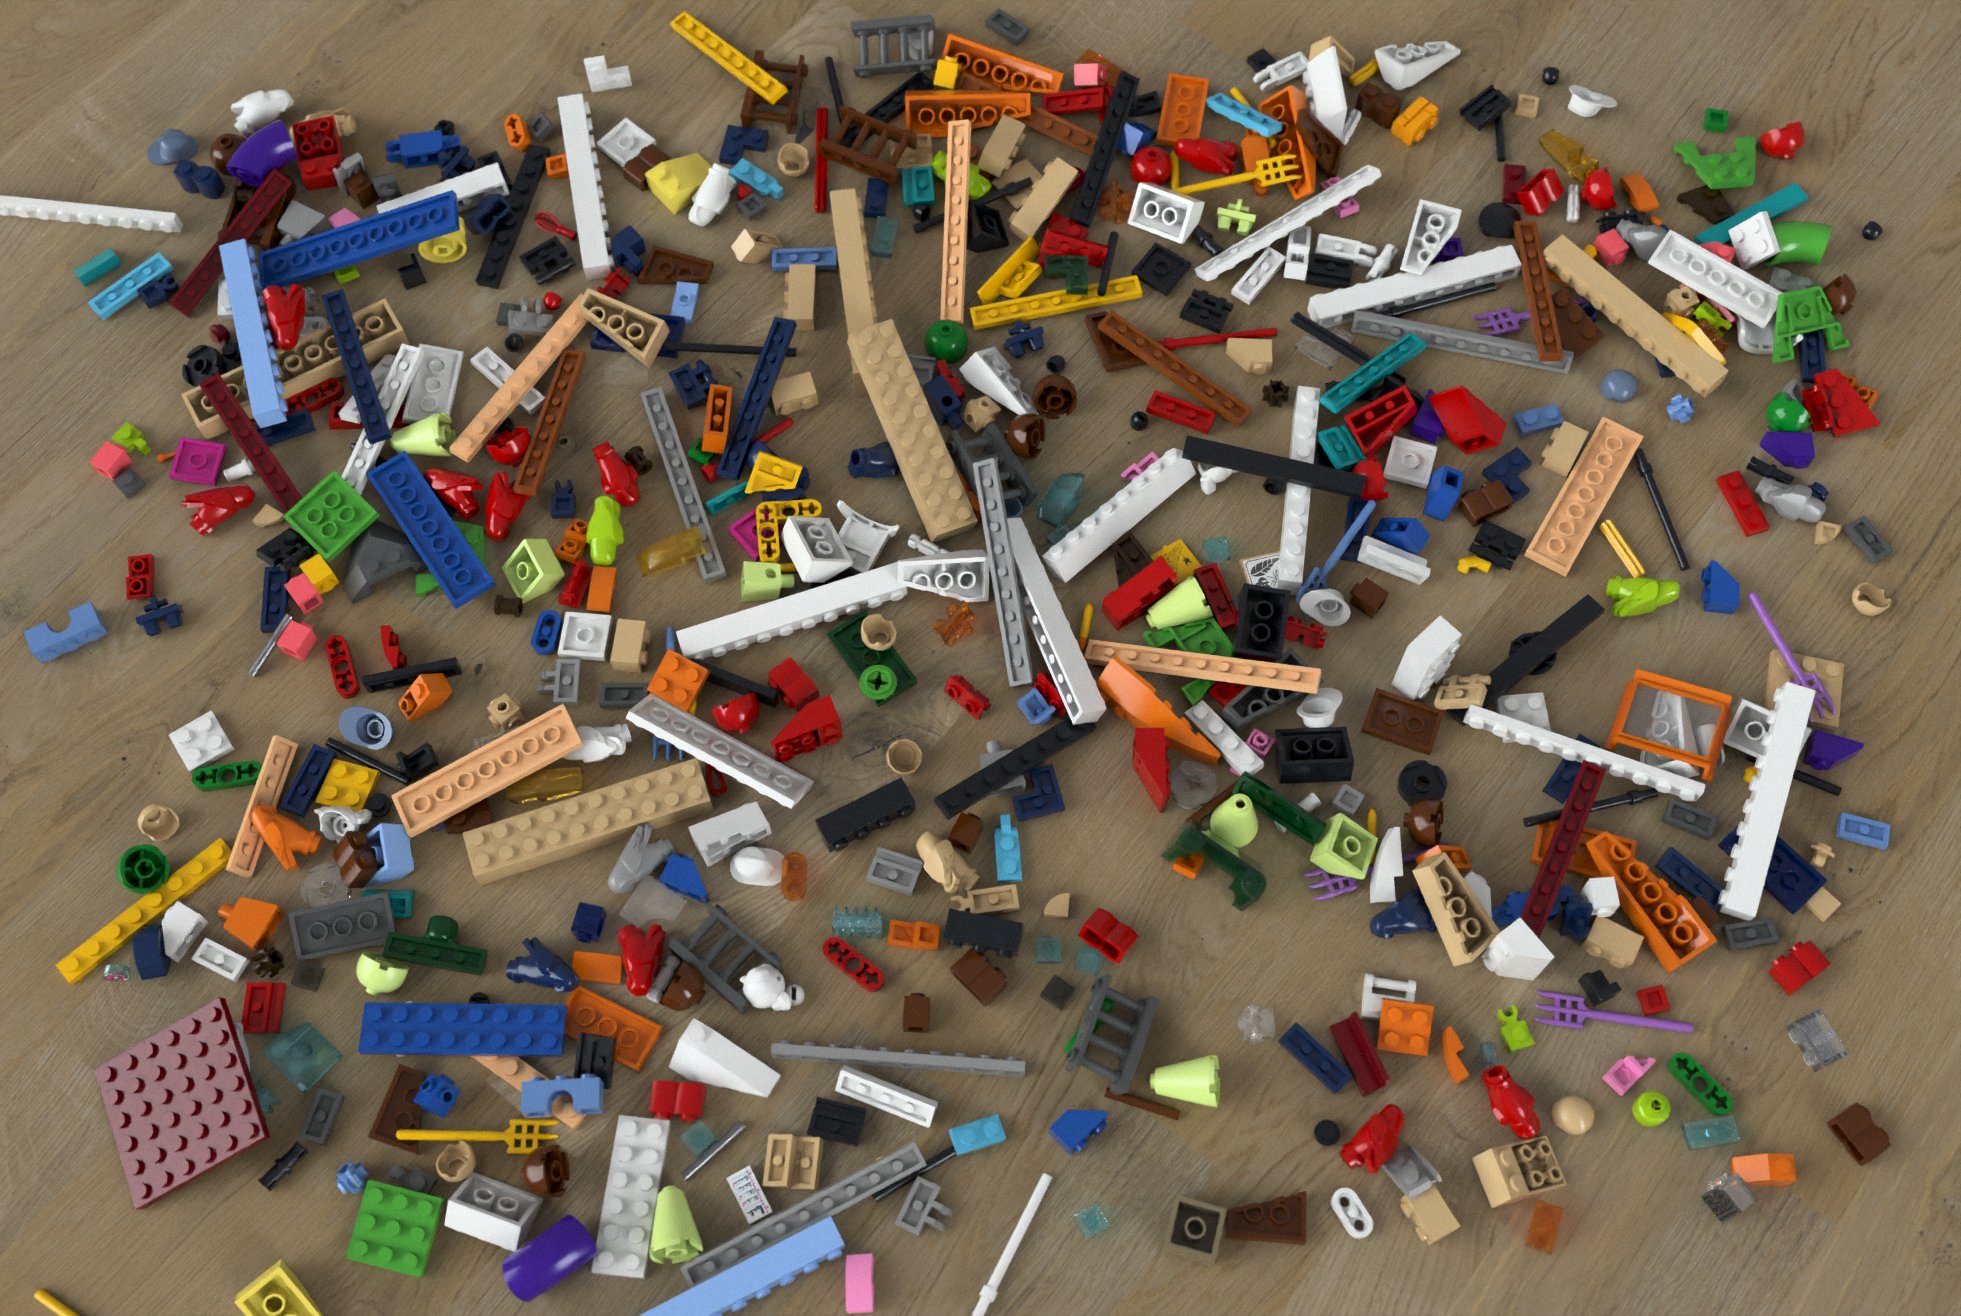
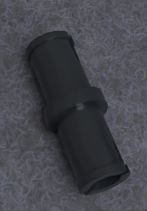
M1199 224L1190 234L1197 241L1198 246L1204 248L1212 257L1224 251L1223 247L1213 239V235L1210 232H1206Z
M1755 456L1751 458V463H1748L1746 467L1747 470L1749 469L1762 477L1773 478L1776 481L1789 485L1795 478L1777 469L1776 465H1769L1755 458Z
M296 1141L280 1159L277 1158L274 1161L275 1164L258 1181L271 1191L286 1174L290 1175L293 1172L291 1169L309 1152Z

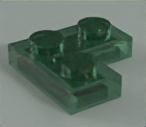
M1045 255L1044 278H1066V295H1088V256Z

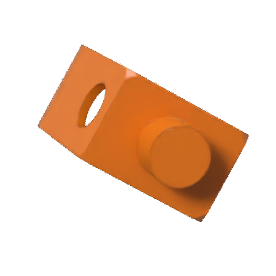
M241 897L235 906L224 903L220 907L218 915L226 919L223 925L226 931L256 952L262 947H266L285 912L275 904Z

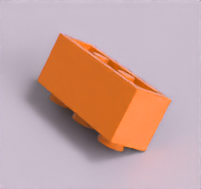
M710 384L701 451L723 454L725 450L732 387Z

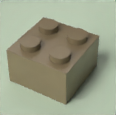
M1175 1195L1161 1252L1213 1266L1217 1257L1227 1208Z

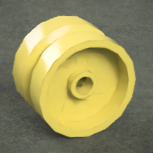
M459 216L460 230L418 243L420 255L426 260L436 263H449L462 258L467 250L463 218Z

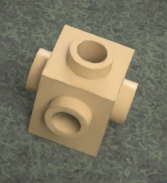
M1688 286L1680 289L1675 288L1667 294L1662 310L1689 319L1694 315V311L1700 301Z
M985 395L975 400L972 399L965 405L962 419L975 432H979L985 429L988 424L995 423L1001 409Z
M504 693L490 702V705L487 707L490 714L488 719L496 729L500 727L507 734L525 720L521 712L523 706L515 697L510 699Z

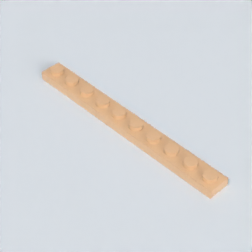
M969 119L949 121L940 320H954L959 324H963L971 145V122Z
M582 294L576 298L449 447L450 453L469 463L560 356L563 349L571 343L587 324L588 320L583 317L578 308V304L583 297Z
M1089 639L1084 656L1087 664L1107 666L1116 655L1133 670L1314 694L1318 692L1321 679V669L1092 639Z

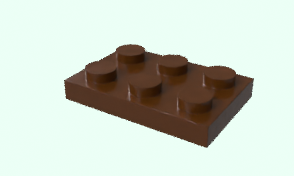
M1376 688L1361 732L1430 756L1444 711Z

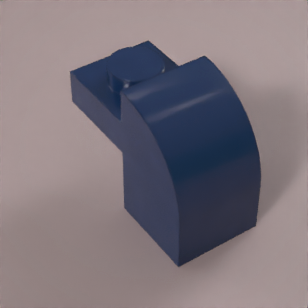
M629 225L613 238L611 250L617 268L624 266L629 273L633 272L639 277L643 263L638 256L645 252L646 249L643 238Z
M802 467L796 487L793 489L761 491L763 502L804 500V491L810 484L808 469ZM786 508L783 511H790L794 509Z
M153 924L142 928L141 933L134 934L133 937L134 959L141 980L167 976L171 959L165 954L162 925Z

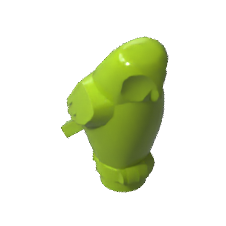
M939 151L933 158L931 165L933 166L934 176L942 179L946 185L947 153ZM970 163L968 196L977 199L989 193L991 183L985 177L978 174V166Z
M600 496L595 499V511L588 523L586 543L591 545V561L597 566L605 567L613 563L616 547L623 544L624 541L623 529L619 520L620 505L609 496Z
M1616 576V579L1609 578L1606 596H1611V600L1618 601L1611 608V613L1615 617H1630L1653 612L1657 607L1670 604L1679 598L1680 583L1676 580L1662 579L1660 581L1646 577L1623 579L1620 576Z

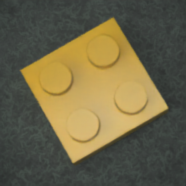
M333 759L315 802L320 806L349 807L354 812L366 809L367 801L372 796L381 773L372 768Z

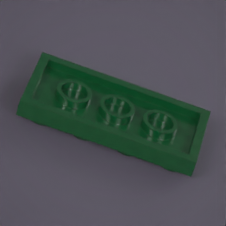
M864 610L828 632L827 638L858 680L863 671L873 665H884L895 673L897 687L893 695L887 697L886 700L880 699L875 702L879 708L917 684V679L893 646L883 651H877L864 644L861 637V626L863 620L869 615ZM880 676L875 683L872 682V684H875L876 690L880 688V685H884Z

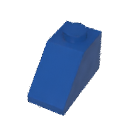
M1141 122L1126 123L1117 147L1121 149L1120 152L1122 154L1132 157L1138 150L1148 146L1158 132Z
M1382 518L1372 533L1375 539L1409 553H1420L1430 537L1417 518Z
M671 854L659 879L662 887L707 904L709 898L693 859L685 854H680L679 856Z

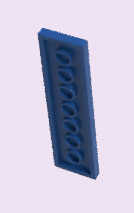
M406 451L401 452L366 473L455 609H458L496 585Z
M365 1002L358 1052L370 1055L563 1057L568 1007L566 1005Z

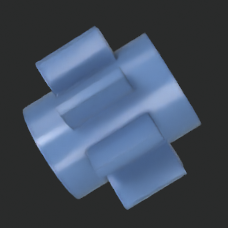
M1682 394L1672 397L1671 404L1667 405L1670 418L1673 421L1680 420L1681 424L1691 420L1692 413L1696 411L1690 397L1683 398Z
M351 1161L347 1162L336 1172L338 1177L335 1180L336 1186L343 1194L348 1191L356 1194L367 1185L368 1180L366 1177L369 1175L368 1170L361 1162H358L356 1165Z

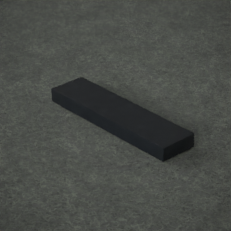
M454 657L362 676V682L369 693L412 685L420 674L443 673L445 678L461 675L462 669L457 658Z
M691 658L695 663L711 671L706 681L743 696L755 693L759 702L774 708L778 704L779 700L776 690Z

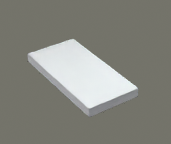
M419 343V348L424 351V355L409 387L402 418L403 423L413 424L439 412H445L451 417L464 351Z

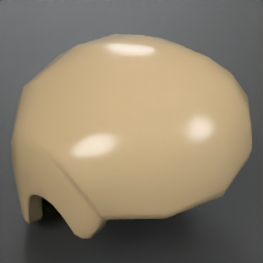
M797 143L783 145L778 154V166L781 172L789 177H798L805 174L809 168L810 161L805 147Z
M1866 582L1857 585L1852 593V602L1858 612L1867 616H1875L1889 608L1891 599H1885L1884 589H1878Z
M878 613L868 615L863 620L861 637L866 646L877 651H883L895 643L897 631L891 620L883 619L882 615Z
M909 739L896 740L887 750V765L893 772L899 775H909L915 772L922 762L921 748L916 742Z
M160 802L148 805L141 811L137 819L141 832L153 841H162L170 838L179 827V817L170 806Z
M1569 1095L1561 1097L1553 1104L1551 1110L1554 1125L1569 1135L1585 1134L1592 1127L1595 1119L1592 1106L1579 1096Z
M461 1140L460 1144L457 1145L448 1144L436 1162L437 1173L449 1182L462 1181L472 1174L476 1165V1158L473 1149L465 1141Z

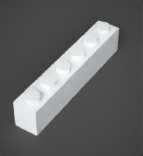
M494 163L391 201H386L377 205V209L380 214L453 190L457 194L459 213L478 206L480 201L489 194L501 193L503 196H506L510 193L498 163Z

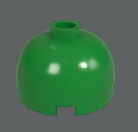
M949 319L940 320L928 329L925 337V348L929 357H936V361L945 360L948 364H953L960 361L967 353V333L963 326L956 321Z
M1778 393L1766 408V419L1769 423L1767 427L1773 432H1803L1813 423V421H1808L1811 417L1810 414L1795 399L1790 402L1786 399L1787 394Z
M148 844L133 846L123 852L117 860L115 868L116 878L120 885L129 892L138 894L154 892L168 879L170 868L167 857L163 856L162 852L159 851L160 849L156 846Z

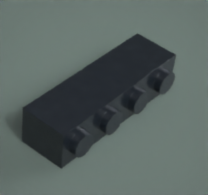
M901 777L816 819V827L829 852L834 850L840 851L846 848L848 843L856 839L862 840L866 838L871 831L877 828L884 829L892 823L891 821L899 817L903 819L910 816L913 810H915V801Z

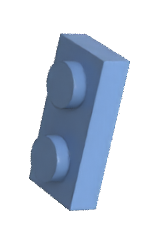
M1556 404L1515 413L1513 416L1520 437L1555 429L1556 427L1559 428L1564 422Z
M1841 812L1838 815L1836 837L1885 850L1889 843L1891 825Z

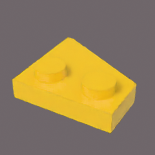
M759 450L745 493L793 489L796 487L803 465Z

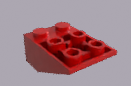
M334 116L292 123L301 179L308 192L338 186L333 168H340L341 163L345 160Z
M1459 385L1429 396V400L1451 442L1466 455L1500 444L1507 423L1475 397L1467 388Z
M830 695L807 703L771 741L774 757L777 762L790 761L798 754L811 753L817 747L825 744H835L839 739L843 738L840 719Z
M1135 728L1133 768L1158 811L1163 813L1165 804H1169V796H1171V782L1168 781L1170 759H1167L1169 736H1165V728Z

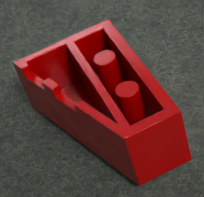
M1406 385L1344 416L1363 454L1366 458H1370L1418 411Z
M1160 556L1117 590L1108 593L1102 601V612L1118 631L1148 613V609L1175 588L1177 575L1164 558Z

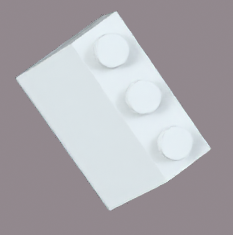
M1139 182L1127 224L1183 244L1198 225L1205 202L1154 183Z
M788 516L780 538L803 582L824 583L852 566L853 561L829 518Z
M1740 697L1733 710L1723 743L1757 758L1764 749V746L1761 745V740L1764 733L1769 730L1770 724L1767 723V718L1771 710ZM1808 726L1805 729L1799 754L1812 730Z
M1518 918L1495 937L1481 957L1485 966L1490 971H1494L1498 976L1533 981L1555 956L1521 918Z
M472 1172L448 1200L444 1226L515 1252L528 1237L543 1198Z

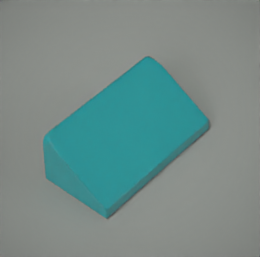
M109 248L73 270V272L82 284L86 286L122 263L118 256Z
M747 481L741 482L704 502V506L710 515H714L748 497L750 493H745Z
M366 889L361 893V897L389 891L394 917H412L415 890Z

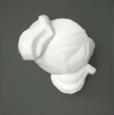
M1201 462L1197 466L1201 475L1200 481H1202L1200 486L1206 495L1216 490V483L1224 481L1231 473L1239 472Z
M322 806L320 809L314 810L319 815L320 831L324 833L326 838L331 841L336 840L337 843H339L347 831H359L360 825L369 823L372 818V812L368 809L354 812L349 807Z
M762 964L751 969L747 976L740 978V981L744 983L743 994L754 1007L761 1009L772 1007L774 1011H788L791 1008L792 997L785 991L784 976L772 965Z

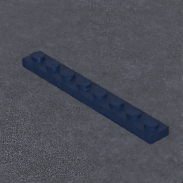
M343 289L321 295L367 439L371 445L392 438Z
M774 317L716 471L718 477L736 481L740 479L748 452L754 442L797 327L794 320Z

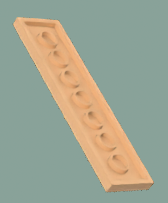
M1604 416L1602 417L1526 550L1525 557L1566 577L1644 436Z
M561 704L391 795L408 836L412 838L584 746L567 708L564 704Z

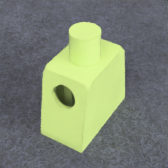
M743 562L741 576L742 602L778 599L781 588H794V574H781L780 564Z

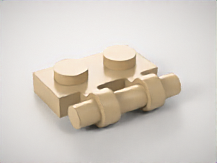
M1476 673L1466 677L1452 675L1449 678H1443V686H1439L1434 701L1435 707L1437 709L1469 708L1471 704L1482 707L1487 693L1485 685L1491 684L1490 675L1482 676L1480 673Z

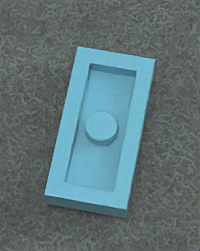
M998 1114L949 1130L957 1156L1006 1140Z

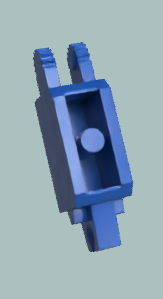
M1568 885L1560 886L1547 922L1554 920L1556 915L1559 914L1561 907L1564 904L1566 905L1567 896L1574 895L1573 887ZM1531 888L1525 893L1520 891L1510 893L1506 896V900L1502 905L1491 910L1492 920L1496 926L1511 925L1520 917Z

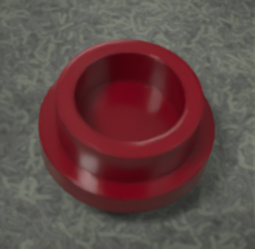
M218 324L210 327L209 334L215 343L221 345L228 343L230 333L224 325Z

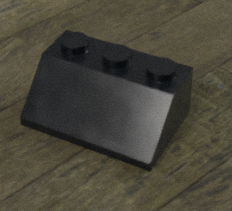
M1247 583L1243 584L1239 596L1231 657L1256 661L1281 660L1291 591Z
M1346 726L1275 729L1276 769L1279 784L1351 781L1354 758Z
M949 908L943 939L945 942H948V946L962 949L963 945L973 947L972 951L987 954V950L997 952L999 957L1011 959L1012 955L1018 956L1024 927L1023 923Z

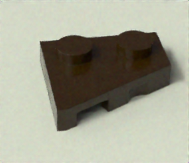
M1707 185L1681 193L1676 199L1680 204L1684 201L1693 207L1692 211L1703 216L1706 221L1714 226L1735 215V212L1719 189H1710Z
M1131 531L1112 544L1119 587L1153 562V559Z

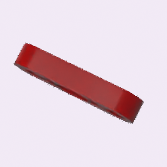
M330 378L285 399L288 406V411L285 414L288 415L307 408L312 413L331 404V402L339 400L344 395V388L338 379ZM334 387L336 391L332 392L330 388ZM310 396H318V400L316 402H307V399ZM294 406L295 410L291 412L290 408Z
M333 635L326 640L325 649L334 684L341 697L351 699L359 693L360 686L350 648L342 636ZM337 643L340 644L339 651L341 655H338L334 650ZM347 662L348 668L345 671H336L339 663ZM347 678L351 685L348 691L344 689L346 688L345 681L343 680Z
M833 937L824 943L823 952L825 958L866 991L877 992L883 987L884 977L882 972L844 941ZM839 945V952L844 955L842 963L839 962L841 961V956L835 952L832 955L830 954V946L836 947ZM850 959H857L861 965L858 970L850 971L846 967L847 962ZM865 967H868L866 973L870 977L877 975V984H868V978L862 974Z

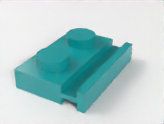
M932 166L911 167V169L907 170L902 168L904 208L907 205L915 206L920 203L927 206H935Z
M1345 424L1339 428L1333 427L1320 431L1316 435V439L1335 469L1348 470L1366 459Z

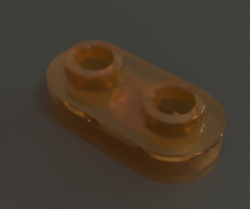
M791 852L782 861L781 890L787 900L799 901L806 894L807 862L801 853ZM793 864H799L798 869H791ZM792 887L799 888L796 893L790 892Z

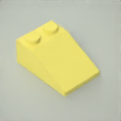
M694 153L661 162L646 172L645 176L649 190L675 215L693 202V195L708 176L709 168H712V166L699 153Z
M282 1259L241 1290L235 1299V1304L246 1316H323L300 1280Z

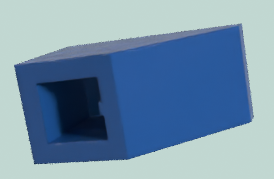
M1444 465L1431 473L1423 511L1424 515L1442 522L1446 519L1460 495L1464 477L1463 472Z
M1711 560L1701 573V581L1704 582V589L1701 594V602H1704V611L1733 614L1740 605L1739 583L1717 561Z
M1067 1110L1049 1127V1133L1069 1155L1074 1151L1079 1153L1088 1145L1087 1139L1093 1133L1098 1135L1107 1126L1105 1121H1107L1108 1114L1105 1111Z

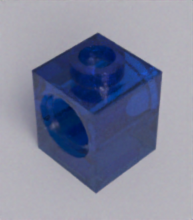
M579 902L571 927L576 940L583 943L599 942L607 916L603 907Z

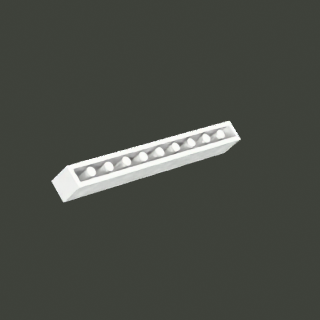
M582 93L557 97L584 273L587 281L606 278L611 272V268L615 267L613 255H609L608 251L611 250L610 237H606V233L609 232L608 222L603 220V215H607L605 203L600 201V198H604L602 185H598V181H601L599 168L595 169V164L599 163L596 151L593 152L592 150L593 147H596L594 135H590V131L593 130L592 120L587 118V114H591L589 102H584Z
M1512 244L1498 246L1485 252L1479 251L1470 256H1460L1451 261L1438 262L1428 266L1422 275L1411 272H1399L1394 276L1377 278L1367 283H1358L1345 289L1338 288L1326 294H1316L1310 297L1307 310L1314 322L1324 328L1353 321L1356 310L1378 313L1386 311L1392 306L1398 305L1401 307L1480 285L1513 279L1518 276L1522 264Z
M1298 386L1292 421L1290 459L1312 464L1314 462L1320 388ZM1286 482L1276 588L1291 591L1290 595H1297L1303 581L1311 488Z
M1021 517L1007 518L1022 609L1073 725L1097 722L1107 709L1105 701L1100 695L1096 681L1092 677L1087 661L1083 657L1078 641L1074 637L1070 623L1065 617L1061 603L1056 597L1053 586L1045 572L1044 565L1041 563L1036 548L1029 537L1027 528Z
M898 562L685 628L676 631V635L683 656L690 660L694 658L703 662L705 658L711 656L720 657L733 649L742 650L755 642H767L771 640V637L777 635L787 636L796 629H809L822 621L831 622L844 614L853 615L866 607H878L882 602L888 600H900L904 595L908 594L907 586L898 583Z
M1786 682L1781 688H1777L1774 693L1773 701L1776 702L1775 708L1770 711L1767 718V723L1770 724L1769 730L1764 733L1761 740V745L1764 746L1762 754H1759L1756 759L1755 768H1758L1756 776L1752 777L1749 785V790L1752 791L1751 797L1745 801L1743 812L1746 813L1744 822L1741 821L1737 829V835L1740 836L1738 844H1734L1730 855L1733 858L1732 867H1728L1724 877V880L1727 881L1726 889L1721 891L1718 899V904H1721L1719 911L1721 913L1746 921L1756 917L1816 690Z

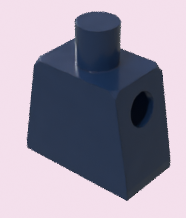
M941 374L923 385L924 396L936 422L940 426L949 423L953 430L960 428L965 423L959 415L962 404L944 376Z

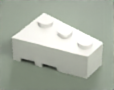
M756 801L746 803L740 808L688 827L693 842L707 867L772 833L770 825Z

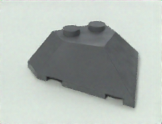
M376 519L352 542L343 586L353 604L373 595L370 585L411 566L416 574L429 568L405 533Z

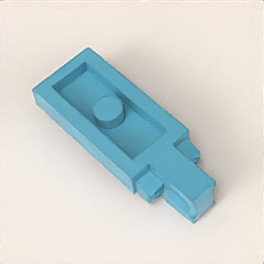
M743 158L729 171L730 177L740 184L748 185L753 192L761 197L769 194L779 201L784 195L783 187L778 184L774 177Z
M1010 814L1000 815L1001 828L995 829L994 834L998 883L1022 881L1017 827L1011 828Z

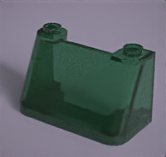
M1195 820L1185 821L1178 828L1161 855L1171 863L1178 857L1188 860L1193 853H1198L1234 878L1228 887L1234 893L1235 900L1232 905L1241 912L1258 901L1266 888L1265 873L1259 863Z

